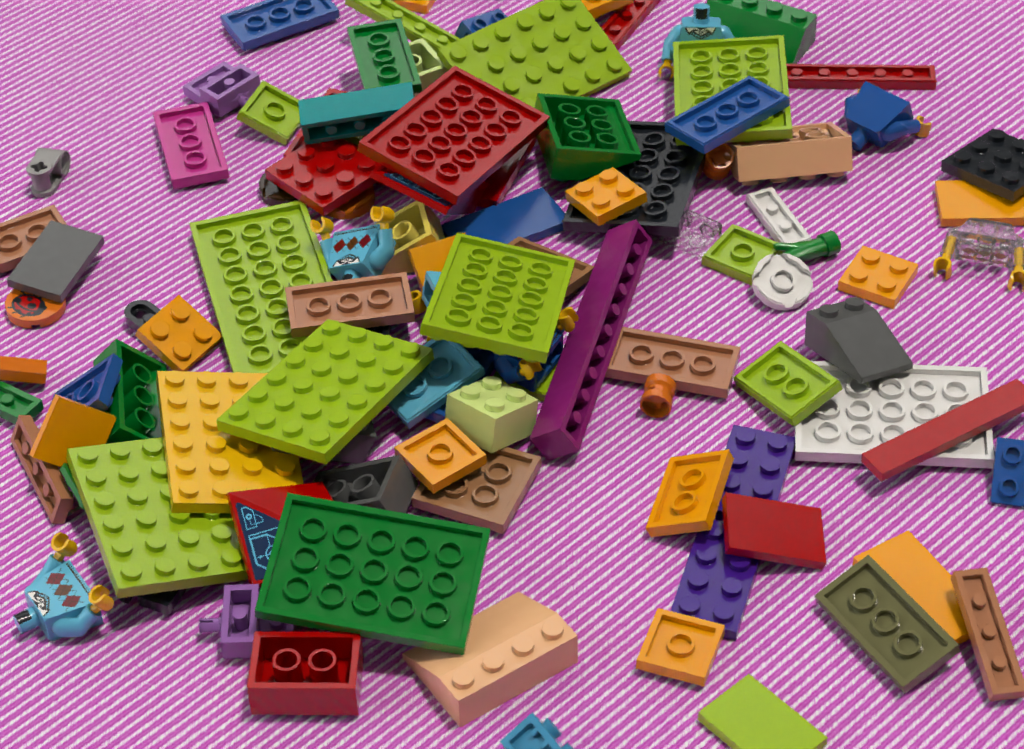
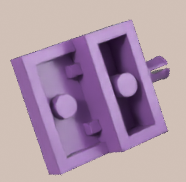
M223 61L183 85V92L185 96L196 103L208 102L210 111L218 117H222L236 107H243L260 85V77L258 73L243 64L233 67Z
M259 584L224 585L223 608L220 618H199L200 633H221L220 645L223 659L251 658L254 631L295 632V625L255 618V607L260 593Z

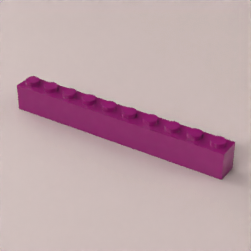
M637 220L607 230L576 313L579 320L574 322L575 328L568 334L531 433V442L548 461L577 452L580 449L653 241Z

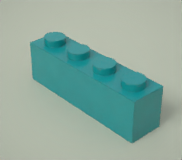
M412 82L298 100L300 125L305 145L368 135L414 98Z

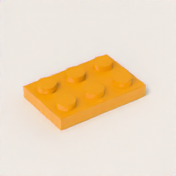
M729 449L670 457L645 527L650 537L711 530L734 460Z

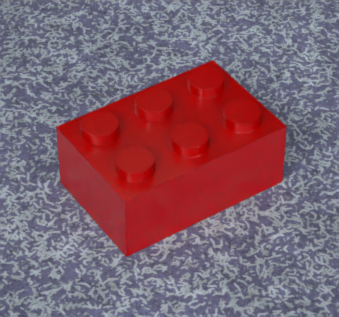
M254 631L247 682L251 715H359L364 663L361 634L349 632Z

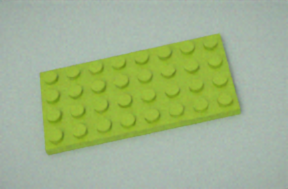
M300 200L189 223L232 373H269L308 337L292 338L285 287L333 281L317 235L310 228L311 218L306 204Z

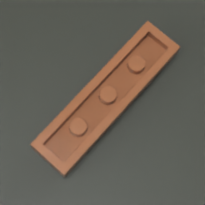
M19 415L10 440L51 523L64 524L69 510L73 508V493L68 489L63 475L56 465L29 455L40 429L37 428L31 415Z
M987 567L954 571L951 581L989 701L1024 698V678Z

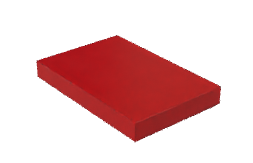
M725 492L722 498L725 554L823 570L827 561L821 508Z

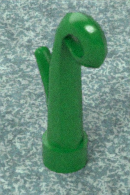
M830 230L808 241L775 243L773 248L779 251H786L784 253L791 254L806 262L822 256L827 258L841 251V243L837 234Z

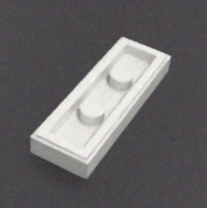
M773 187L746 194L747 205L774 241L778 243H796L812 240Z

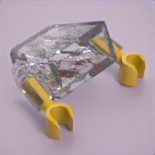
M969 218L963 225L948 230L940 251L942 257L936 258L933 262L934 277H936L939 270H946L945 280L950 279L952 275V262L950 259L1012 268L1014 270L1010 274L1007 287L1011 291L1013 282H1019L1022 285V292H1024V239L1015 234L1013 225Z

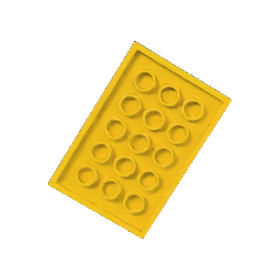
M157 371L156 386L172 513H231L226 496L228 492L304 484L299 456L272 452L269 446L218 431L216 420L268 373Z

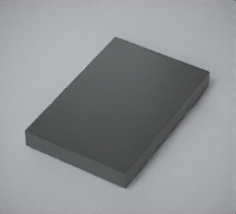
M51 220L7 278L8 287L62 303L105 244L104 236Z

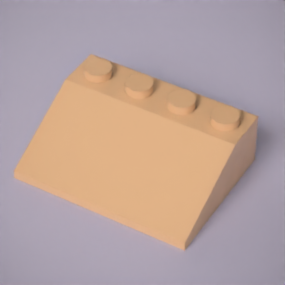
M825 122L792 126L793 139H783L780 141L760 140L750 143L726 142V144L734 152V160L731 165L733 177L738 182H742V185L750 186L757 185L759 180L770 179V182L781 183L788 181V177L799 176L801 180L815 179L816 174L826 173L828 177L844 176V172L853 171L852 136L834 123Z
M517 592L472 617L464 655L414 647L404 652L402 656L457 725L462 727L578 663V635L557 612Z

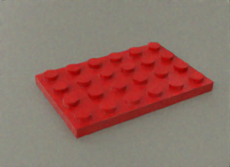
M454 65L361 139L358 143L357 151L446 201L457 205L546 127L550 116Z

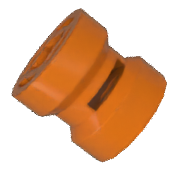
M723 143L705 154L703 172L707 177L713 180H722L727 177L734 160L732 148Z
M662 373L651 374L647 377L644 384V393L640 401V408L646 415L654 418H662L669 415L673 405L672 398L676 391L674 379Z

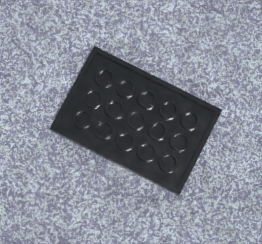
M628 121L642 154L641 159L615 169L646 191L648 202L600 226L569 204L562 220L564 231L607 233V230L637 220L648 235L679 237L705 166V154L691 146L676 145V137L665 131V122ZM591 176V177L585 178V179H583V180H580L579 183H580V182H583V181H586V180H588V179H590V178H592V177H594V176Z

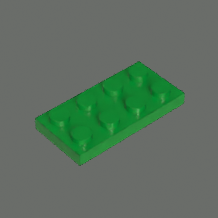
M401 18L347 27L348 39L363 90L412 82L414 94L422 92V83Z

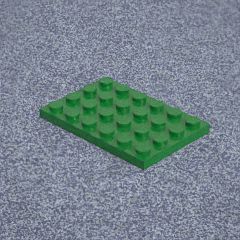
M287 493L255 607V618L332 632L361 634V637L464 655L491 528Z

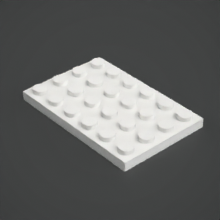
M811 361L838 379L843 389L795 426V461L862 463V453L988 393L987 367L913 365V369L861 384L829 361ZM992 428L916 466L993 469L995 455Z

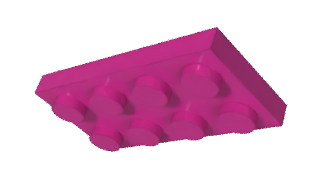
M208 102L153 112L155 126L173 189L230 178Z

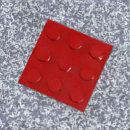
M338 139L308 145L304 144L266 168L265 176L267 180L322 216H326L378 182L369 177L371 171H388V169L358 152V147L345 139Z

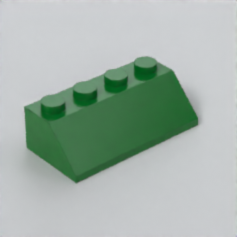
M707 0L706 4L710 5V17H719L721 25L727 26L735 38L784 35L786 64H797L815 42L817 15L803 9H797L771 0Z
M115 339L93 361L94 367L113 353L123 360L119 372L121 378L114 387L111 396L113 397V402L105 411L117 418L106 444L163 437L156 375L157 371H167V365Z

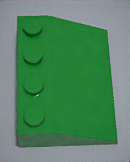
M537 93L535 109L550 116L546 127L536 135L550 179L560 182H567L569 180L580 181L600 174L602 171L612 167L617 168L641 159L642 154L618 99Z

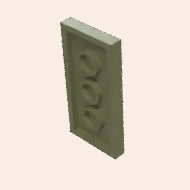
M869 554L814 595L816 602L904 694L960 652L959 644Z

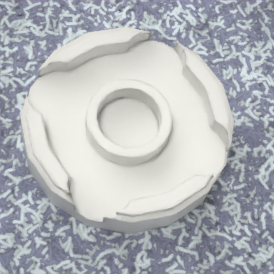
M787 253L765 256L758 262L752 274V288L755 295L763 304L775 310L788 311L800 307L806 302L813 288L809 267L801 259Z

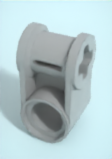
M38 148L33 159L26 167L27 174L32 179L31 192L35 197H48L56 192L57 187L70 169L71 159L67 150Z

